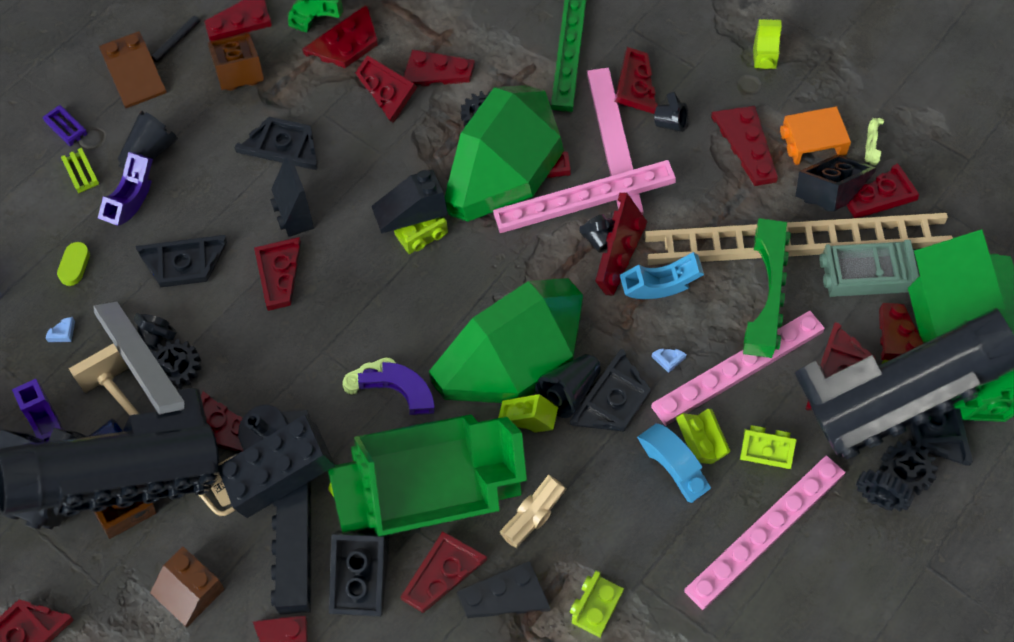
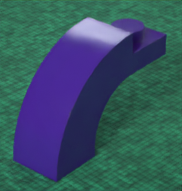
M128 152L122 179L112 194L103 196L98 219L118 226L126 223L136 214L144 202L152 180L148 179L153 159L135 152Z
M382 362L383 372H378L376 369L363 370V373H358L359 389L391 388L404 396L409 406V415L434 414V400L429 387L417 373L408 367L396 363Z
M37 379L12 389L21 411L30 423L37 438L48 442L54 428L64 430Z

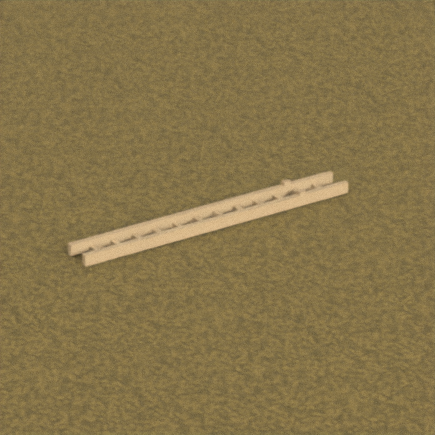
M947 213L788 222L786 231L790 233L805 232L807 244L791 245L789 241V245H785V251L789 252V256L823 254L826 244L836 246L904 242V240L910 239L912 248L919 249L953 238L952 236L931 237L929 225L945 224L948 218ZM757 224L645 231V242L664 241L665 250L668 252L648 254V265L672 264L692 252L699 255L700 262L762 258L758 251H754V248H744L743 236H755ZM921 225L923 237L908 238L906 226ZM898 227L900 239H884L882 228L894 229ZM875 228L877 240L861 241L859 229ZM852 230L854 242H838L836 231ZM828 231L830 243L814 244L812 232ZM736 237L737 249L721 250L719 238ZM713 238L714 250H697L696 239ZM673 240H689L691 251L674 252Z

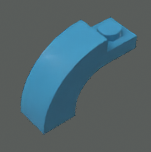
M692 252L674 263L663 267L646 268L637 265L622 273L620 278L626 296L636 299H656L689 289L688 283L703 276L704 272L699 255Z
M656 423L637 437L649 458L657 460L670 473L687 502L692 503L711 489L700 470L703 468L687 445L670 429Z

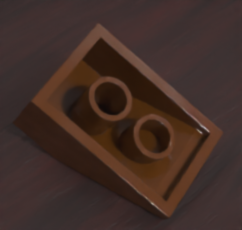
M140 31L99 46L125 108L166 94L164 85Z
M249 33L207 42L221 90H234L238 86L246 84L256 85L259 81H264L259 56Z

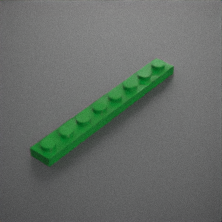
M586 0L564 1L551 101L552 110L573 112Z

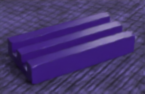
M61 105L42 117L45 123L70 147L74 145V140L77 142L81 140V135L84 137L88 135L86 129ZM60 112L77 129V131L74 132L57 115V113ZM53 117L70 136L66 135L50 118Z

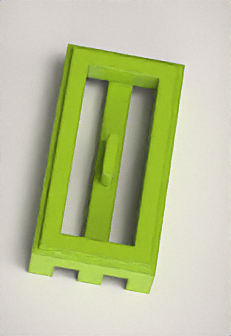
M82 148L77 149L78 153L70 152L68 157L65 155L61 156L78 193L99 185ZM82 158L92 182L88 183L78 159ZM74 162L84 185H79L69 163Z

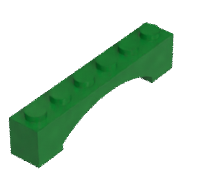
M758 219L754 251L760 253L765 263L769 291L767 303L754 322H748L743 346V354L772 358L774 351L780 348L781 335H777V328L782 327L783 314H779V307L784 305L785 293H781V286L786 284L787 272H783V266H787L789 252L785 251V245L788 246L790 241V232L786 231L787 222Z

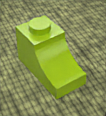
M759 19L753 46L754 68L776 69L782 28L781 20Z
M540 394L503 400L498 418L508 417L516 427L525 428L534 433L554 429L558 407Z

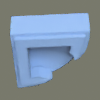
M64 318L56 326L50 328L47 332L46 340L48 342H72L75 325L74 318Z
M659 349L652 353V358L669 373L686 359V354L678 349Z

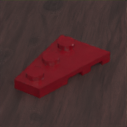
M627 47L614 102L655 114L658 104L655 103L654 98L655 88L651 82L652 72L648 53Z
M897 163L886 174L881 173L875 181L865 184L846 206L854 218H860L917 201L919 193Z
M882 303L879 309V323L882 330L880 345L883 346L881 360H891L923 344L905 305Z

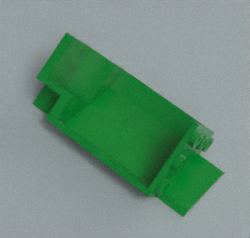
M982 229L914 251L920 276L908 287L923 343L957 327L966 320L970 321L994 308L999 310L1014 334V265L1011 256L989 254ZM1014 371L1000 377L997 381L995 380L981 386V391L978 392L979 396L966 403L963 400L954 403L955 408H960L962 419L1006 422L1014 416Z
M472 414L354 437L355 446H351L353 462L338 464L328 470L342 533L370 527L375 529L378 536L500 511L499 500L521 496L520 482L527 481L522 432L508 417L478 422Z

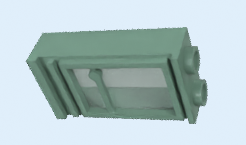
M911 239L904 240V242L836 246L826 244L823 254H820L819 257L820 267L824 268L825 271L823 284L825 288H828L829 297L909 292L908 287L919 277Z

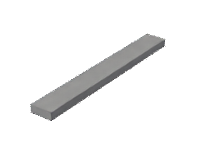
M118 302L94 305V314L158 414L184 409V400Z

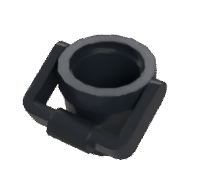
M675 92L666 94L669 104L658 105L655 109V125L660 128L682 132L689 126L688 107L686 103L680 102Z
M600 214L580 226L579 232L598 252H603L608 249L606 240L608 233L613 232L611 227H614L615 221L612 218L607 219L603 214Z
M136 313L134 316V321L138 325L137 332L149 350L157 351V345H161L163 337L174 340L177 332L169 325L170 323L167 320L149 314Z

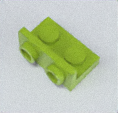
M439 217L396 229L394 233L407 253L411 254L422 250L432 241L443 238L448 233L447 221L445 218L441 219Z
M706 409L699 415L682 413L676 418L688 448L700 463L713 464L730 453V449L712 409Z
M751 425L750 430L744 429L740 460L791 469L796 439L790 437V432L776 430L775 434L765 433L766 428Z
M596 570L593 577L587 576L582 586V590L585 592L581 600L576 598L570 613L573 614L572 624L601 638L624 592V588L600 577L601 572Z

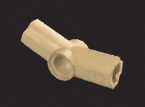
M548 475L534 494L528 496L521 503L517 514L500 531L505 541L517 548L535 528L539 529L551 515L550 510L567 488L557 479Z

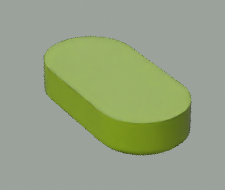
M74 242L65 249L57 271V276L64 285H75L83 277L90 257V252L84 243Z

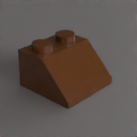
M182 547L163 565L150 593L187 628L225 588L216 576L187 549Z

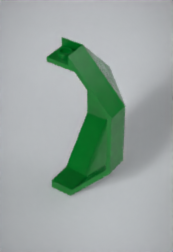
M527 85L494 87L460 134L444 197L450 216L469 222L490 214L495 209L513 205L534 196L564 152L560 133L546 91Z
M569 278L527 281L469 321L430 369L429 377L431 384L444 400L502 403L503 400L533 395L536 392L535 385L542 375L574 360L583 306V294Z

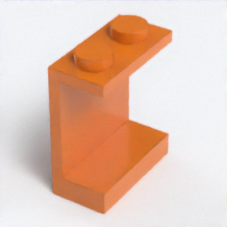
M837 106L785 116L783 126L780 127L781 136L787 142L788 155L793 158L795 165L800 164L802 154L830 148H835L838 155L845 156L851 144Z

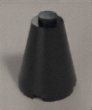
M141 111L117 159L120 162L118 166L124 171L128 152H135L155 159L173 145L178 137L172 131L168 134L166 126L154 116Z
M584 354L542 375L535 385L537 395L540 394L558 407L556 416L569 418L576 412L600 374V362L595 356Z

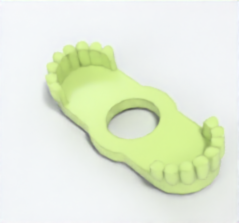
M873 118L868 126L865 161L873 166H877L880 161L879 157H881V151L876 149L878 127L884 123L882 118Z
M386 357L373 363L363 364L359 369L345 375L343 379L344 391L351 395L357 394L359 390L358 373H363V370L372 368L378 370V372H383L382 362H396Z

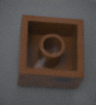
M140 501L124 508H119L117 505L109 506L105 510L94 512L108 538L111 539L155 515L156 512L153 503Z

